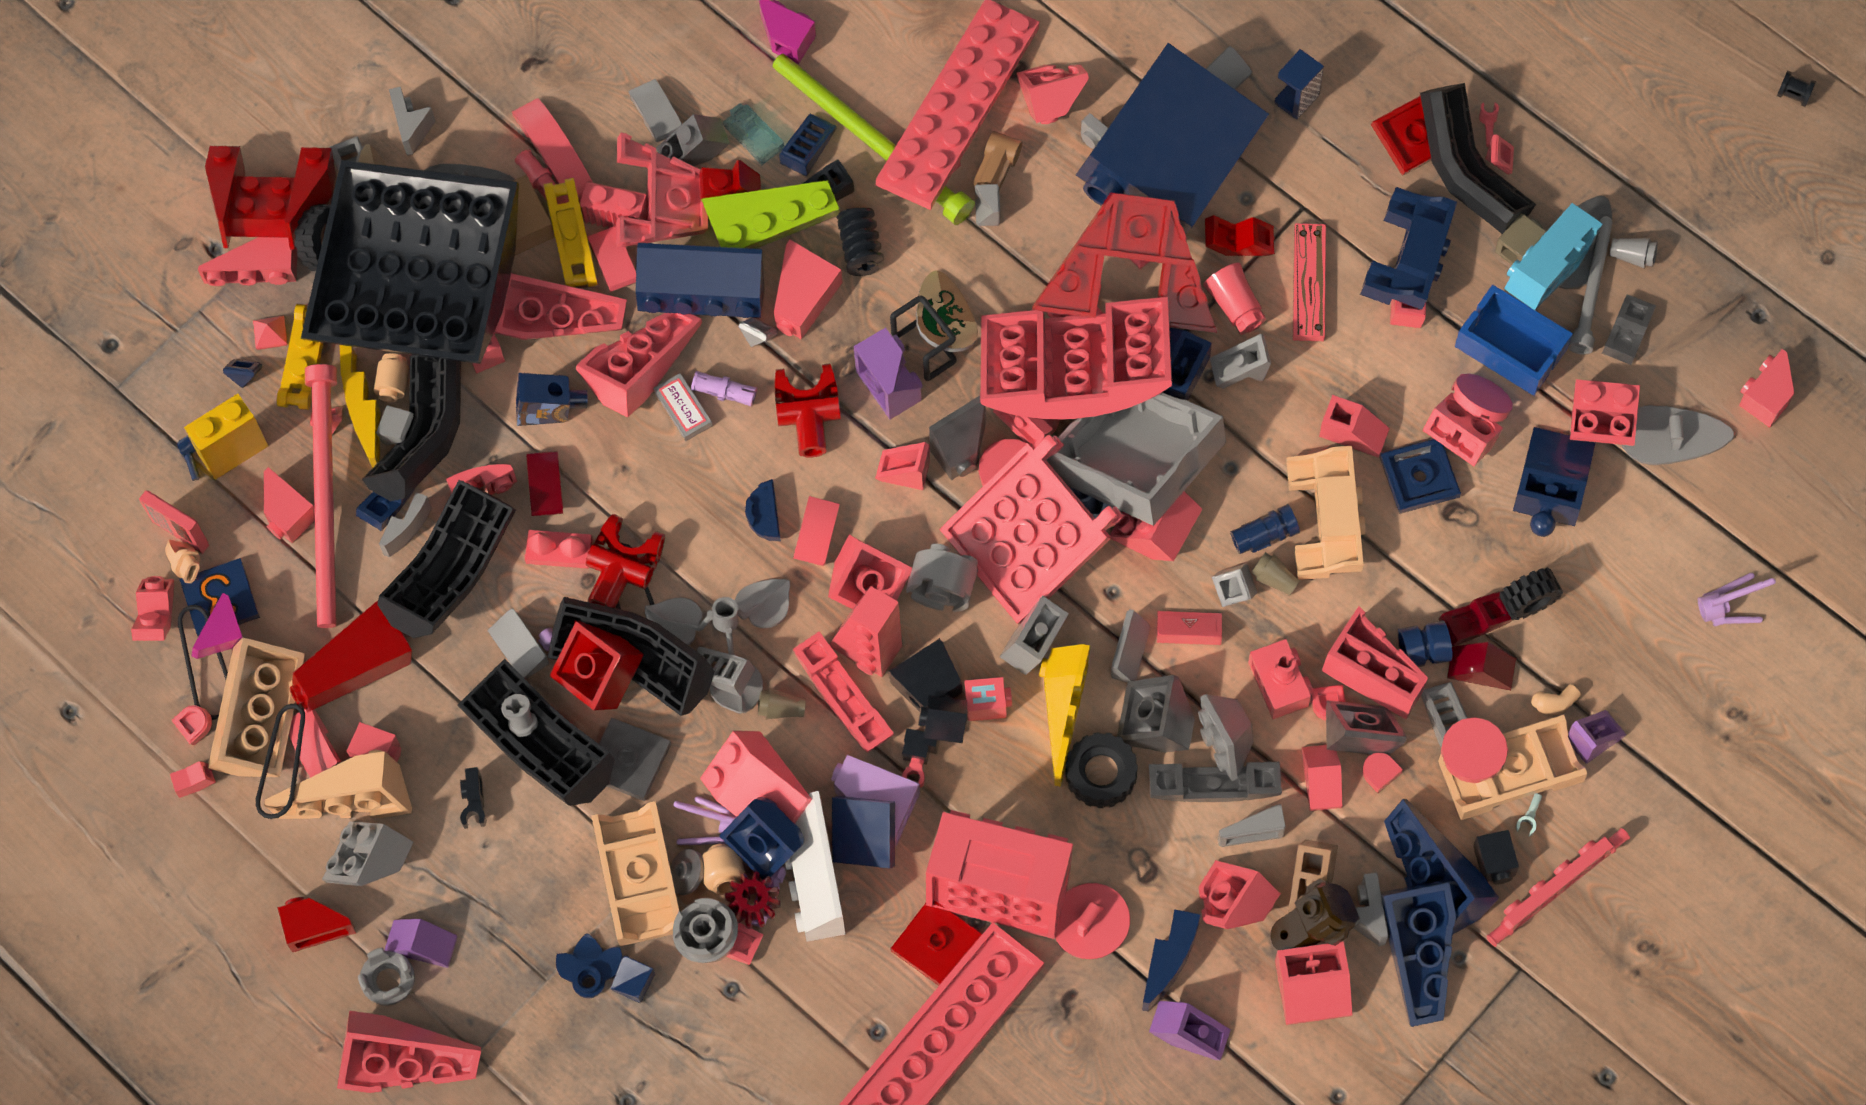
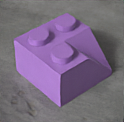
M885 327L855 345L854 355L856 373L887 417L892 419L921 401V388H923V385L914 371L909 373L904 366L906 361L903 357V352L905 351L903 343L897 335L891 336Z

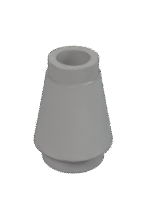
M1613 238L1610 256L1644 269L1646 266L1653 267L1657 255L1658 242H1652L1651 238Z

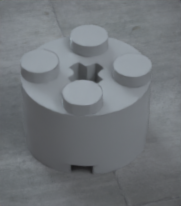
M932 544L930 549L917 552L906 589L907 593L912 592L911 598L921 605L943 611L944 605L954 606L953 612L966 610L969 606L978 572V560L972 556H960L949 552L950 549L942 544Z

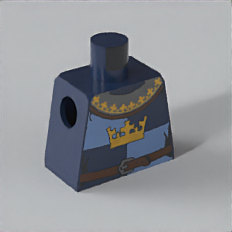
M518 373L516 390L517 426L564 423L568 421L569 409H583L588 406L587 390H569V377Z

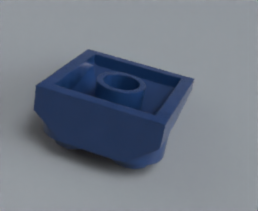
M765 797L754 799L719 835L754 872H759L762 880L768 876L771 878L804 843L801 829L778 808L774 801Z

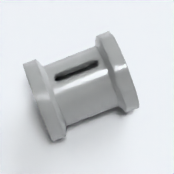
M514 694L504 700L501 707L504 717L509 720L508 726L511 733L518 737L530 735L538 724L535 714L530 712L531 704L525 695Z

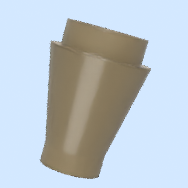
M1266 552L1251 571L1257 577L1256 581L1280 590L1288 596L1291 595L1300 582L1274 554L1271 556Z
M769 688L768 691L760 690L758 716H765L766 720L804 717L806 698L797 697L773 688Z

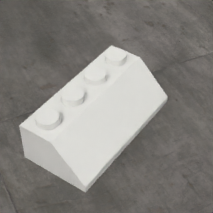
M819 791L809 794L812 800L795 823L801 829L804 843L785 863L786 870L793 869L795 881L789 882L792 901L799 900L801 912L795 913L798 933L805 932L807 942L845 935Z

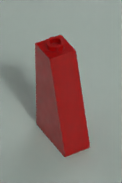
M378 601L373 603L293 672L292 686L290 687L291 695L297 704L302 703L307 713L411 664V647L401 631L390 625L377 605Z

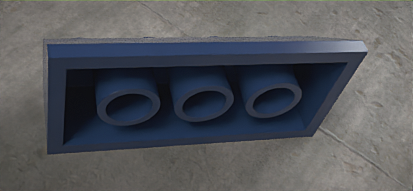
M638 243L636 265V300L638 311L678 313L681 315L697 314L761 318L765 291L762 249Z

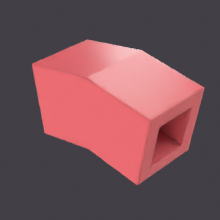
M199 761L170 774L175 792L179 798L198 792L216 783L212 770L208 769L209 764Z

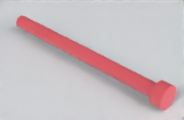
M316 364L305 368V385L312 388L317 627L333 628L336 627L331 387L337 385V368L327 364Z

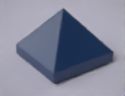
M233 359L223 368V373L243 388L262 369V364L260 362Z

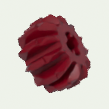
M757 871L754 872L752 880H748L747 875L742 873L740 875L741 884L736 881L730 882V888L734 892L725 893V900L730 902L727 906L735 913L737 923H741L746 919V928L751 929L753 921L757 920L758 925L764 927V916L774 920L776 914L773 909L781 907V901L775 898L780 894L779 888L770 887L772 879L769 876L760 882V874ZM751 895L758 897V901L755 900L756 905H748L747 899L750 900Z

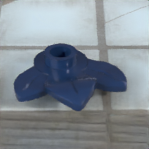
M587 933L576 944L573 955L568 953L556 955V969L561 978L572 983L574 991L579 996L594 998L604 990L606 981L616 976L622 960V952L620 947H613L602 951L598 942ZM593 978L595 984L589 988L583 985L584 980Z

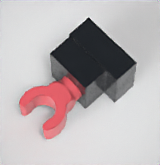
M907 728L902 756L903 760L910 761V764L904 770L902 777L908 779L909 775L917 774L920 777L919 787L922 788L925 783L923 764L927 765L929 753L937 754L939 740L925 739L923 731Z

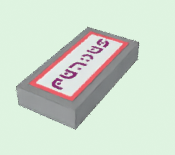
M681 373L653 388L655 395L685 441L712 427V421Z

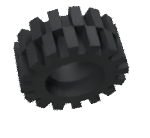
M1541 568L1537 572L1534 570L1527 576H1521L1518 581L1514 580L1511 582L1510 586H1506L1503 589L1504 591L1500 592L1499 597L1511 619L1519 620L1520 618H1527L1530 614L1534 615L1537 611L1546 609L1547 605L1555 603V600L1559 599L1561 594H1563V590L1552 570Z

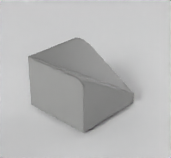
M998 184L976 185L977 226H999L1000 196Z
M1247 563L1221 570L1212 577L1222 607L1252 599L1257 594Z

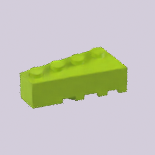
M828 180L701 199L720 247L757 249L836 217L840 213Z

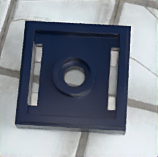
M1435 439L1380 454V461L1399 514L1460 498L1461 492L1444 445ZM1421 453L1419 456L1403 460V457ZM1416 472H1423L1426 479L1418 481L1414 478V474Z

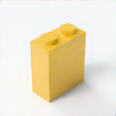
M238 393L184 427L198 456L215 480L268 447L254 415Z

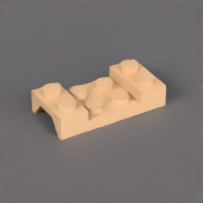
M1564 715L1503 733L1508 748L1506 761L1497 776L1490 780L1488 779L1480 783H1469L1459 780L1448 771L1440 754L1438 762L1461 820L1490 812L1495 806L1549 789L1557 791L1585 781L1587 771L1577 761L1568 738L1567 722Z
M656 801L649 802L638 811L613 817L600 814L592 815L619 946L672 935L674 920L680 909Z

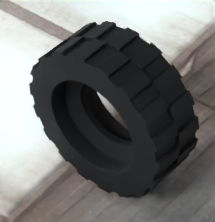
M313 205L309 210H305L302 213V217L297 222L298 226L295 229L296 240H294L297 247V255L301 258L303 265L308 266V269L311 271H316L322 246L321 232L324 225L327 224L331 205Z
M1100 732L1093 733V735L1082 737L1081 741L1073 745L1072 751H1069L1067 756L1066 782H1068L1069 790L1075 794L1077 800L1083 801L1085 805L1090 807L1092 805L1097 808L1106 806L1110 808L1119 802L1122 803L1126 800V796L1132 793L1134 784H1136L1138 772L1135 753L1133 754L1132 747L1128 743L1126 744L1119 736H1113L1112 733L1100 734ZM1104 755L1113 759L1118 768L1116 778L1107 785L1092 783L1087 778L1085 772L1086 765L1091 758Z

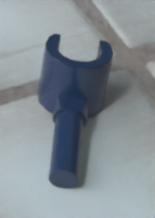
M187 435L178 441L177 447L187 463L192 481H196L200 477L194 459L191 456L196 450Z

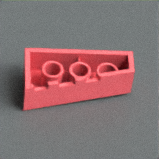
M870 586L849 613L829 645L833 650L856 662L857 667L864 673L869 675L875 673L883 677L902 648L899 602Z

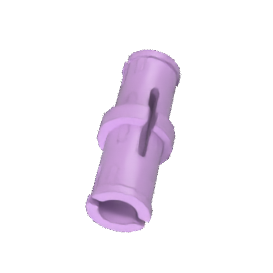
M696 371L691 390L717 396V400L725 401L727 399L752 407L757 387L730 381V377L724 376L720 378Z

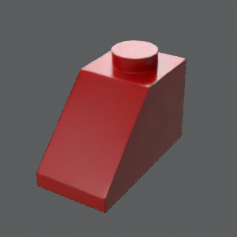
M292 898L287 900L285 905L277 907L286 943L292 952L356 934L355 927L350 918L311 898Z

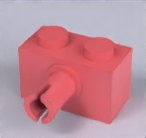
M1284 639L1250 652L1248 663L1272 720L1309 707L1313 688L1307 676L1302 677L1298 667L1301 666V661L1295 647L1290 648L1287 640Z

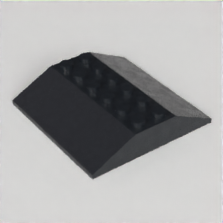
M341 160L301 339L480 364L503 313L516 251L519 183Z

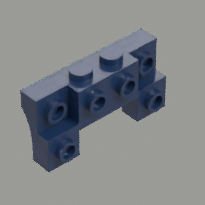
M1396 187L1390 198L1383 221L1406 229L1394 268L1372 260L1360 295L1390 305L1392 299L1422 310L1428 299L1432 282L1438 281L1443 269V264L1439 263L1440 256H1446L1451 240L1446 237L1457 201L1446 197L1423 196Z

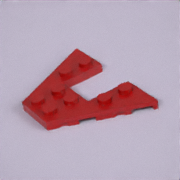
M1111 192L1032 307L1036 311L1096 318L1104 256L1162 263L1157 298L1168 297L1170 327L1217 333L1194 259H1192L1186 241L1184 229L1179 220L1175 201Z

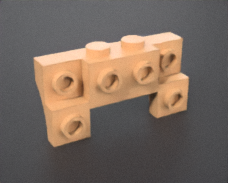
M1352 446L1331 447L1314 454L1287 457L1289 491L1314 489L1319 543L1295 545L1297 578L1299 580L1329 578L1330 573L1362 572L1364 562L1361 535H1365L1366 528L1365 517L1359 516L1358 505H1362L1363 498L1361 486H1356Z

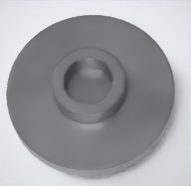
M685 849L681 851L671 863L670 869L677 894L688 895L692 893L702 881L704 861L701 854L695 850Z

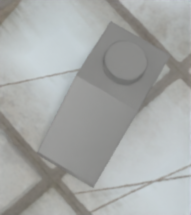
M1042 595L1015 630L1000 658L1027 675L1042 661L1069 613Z

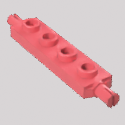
M1620 828L1608 839L1603 837L1597 843L1591 840L1578 851L1581 855L1572 863L1567 859L1560 864L1553 872L1556 876L1547 883L1542 879L1529 890L1531 896L1525 901L1521 902L1517 899L1504 910L1506 916L1500 923L1501 925L1486 935L1488 941L1496 947L1507 936L1513 935L1514 931L1610 854L1615 853L1618 847L1630 839L1629 834L1623 828Z

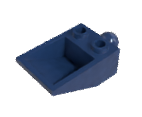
M1537 427L1533 428L1513 511L1533 516L1530 520V528L1535 535L1539 537L1551 535L1555 530L1556 522L1575 527L1585 493L1596 442L1570 440V435Z

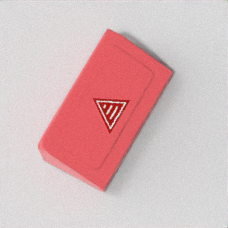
M1157 611V643L1221 645L1222 613Z

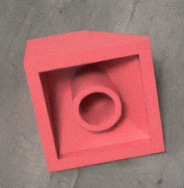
M849 534L834 563L828 597L853 609L869 587L872 586L897 601L911 574L912 567Z

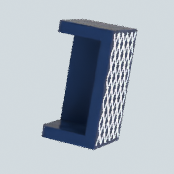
M1299 49L1278 72V78L1285 82L1287 86L1275 98V105L1297 120L1320 95L1324 66Z

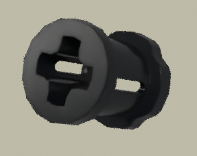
M1787 70L1777 96L1781 98L1784 95L1801 102V106L1806 107L1816 81L1811 80L1808 82L1792 76V72Z

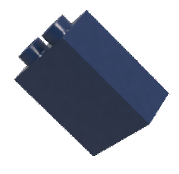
M1167 43L1078 170L1076 176L1086 182L1083 186L1084 192L1100 206H1102L1111 192L1175 201L1179 220L1186 235L1269 113L1170 43Z

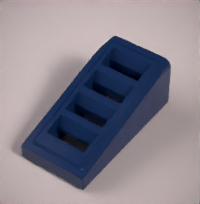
M810 113L779 154L780 164L807 177L836 131V125ZM814 124L825 131L822 134L810 127ZM808 133L818 138V141L811 140L805 137V135ZM803 142L811 146V150L801 146L800 143ZM797 150L805 154V158L795 154V151Z

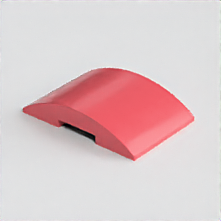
M1168 297L1105 303L1106 312L1096 313V318L1075 315L1045 319L1044 311L1036 310L982 315L981 404L1001 412L1029 418L1078 419L1127 409L1162 393L1172 386Z

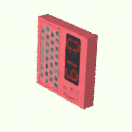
M145 490L139 500L151 521L203 554L209 547V544L197 521L152 492Z

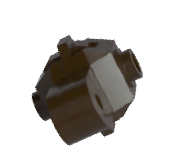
M1319 878L1307 886L1305 894L1294 902L1296 908L1275 922L1271 929L1270 937L1273 946L1277 950L1314 946L1321 941L1336 946L1348 938L1349 931L1360 922V917L1346 889L1338 884Z

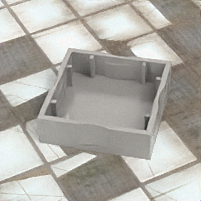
M1162 392L1145 402L1127 409L1100 416L1078 418L1058 437L1064 446L1056 454L1049 457L1047 462L1069 487L1112 507L1116 506L1120 511L1154 526L1226 443L1223 416L1187 400L1174 398Z

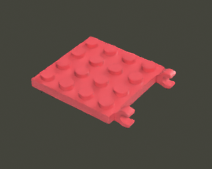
M1047 435L1037 447L1032 443H1027L939 529L960 555L972 556L978 560L977 576L1017 624H1021L1042 595L1049 599L1111 539L1106 530L1117 524L1124 517L1116 506L1113 508L1107 506L1095 519L1047 462L1049 457L1056 454L1064 446L1057 436Z

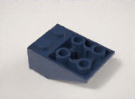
M1170 327L1172 386L1163 391V393L1174 398L1189 400L1210 360L1212 342L1185 330Z

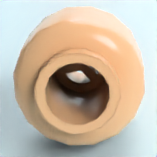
M725 844L713 845L702 855L704 861L703 883L706 888L719 895L734 892L730 888V882L742 883L740 875L745 873L742 859L733 849Z

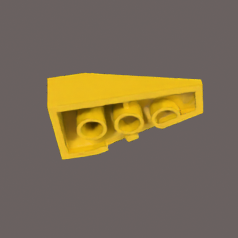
M1086 644L1051 648L1049 659L1043 658L1039 677H1044L1054 786L1061 787L1067 756L1087 677L1090 645Z

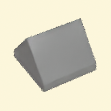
M387 405L376 431L382 443L391 445L403 442L414 414Z

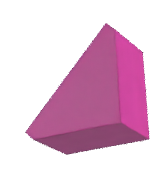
M222 593L192 648V657L199 659L233 649L243 638L228 595Z

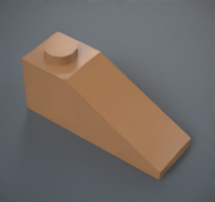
M1304 840L1298 844L1288 913L1296 908L1294 902L1305 894L1307 886L1319 878L1332 883L1338 845L1312 840Z

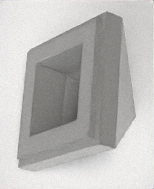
M753 317L739 324V329L750 347L777 336L779 332L772 326Z

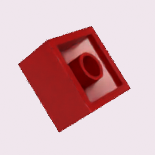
M576 621L552 669L550 677L594 711L617 709L644 654L620 636L584 622Z

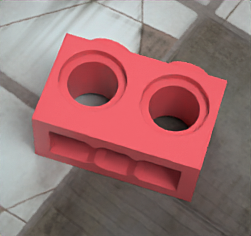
M1451 392L1434 408L1422 431L1472 466H1475L1492 449L1503 427L1496 422L1488 421L1489 418L1483 414L1479 418L1464 410L1454 399V393Z

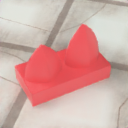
M993 410L1023 442L1032 443L1035 447L1047 435H1052L1056 431L1060 419L1029 418Z
M529 530L525 562L526 564L589 569L586 566V558L593 542L592 535Z

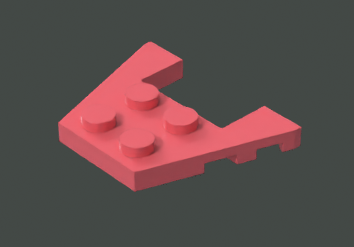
M620 133L617 137V163L646 167L648 169L647 221L619 217L616 221V247L704 234L708 230V215L700 199V169L678 158L672 157L670 159L656 152L655 147L647 143L643 146L631 140L632 136Z

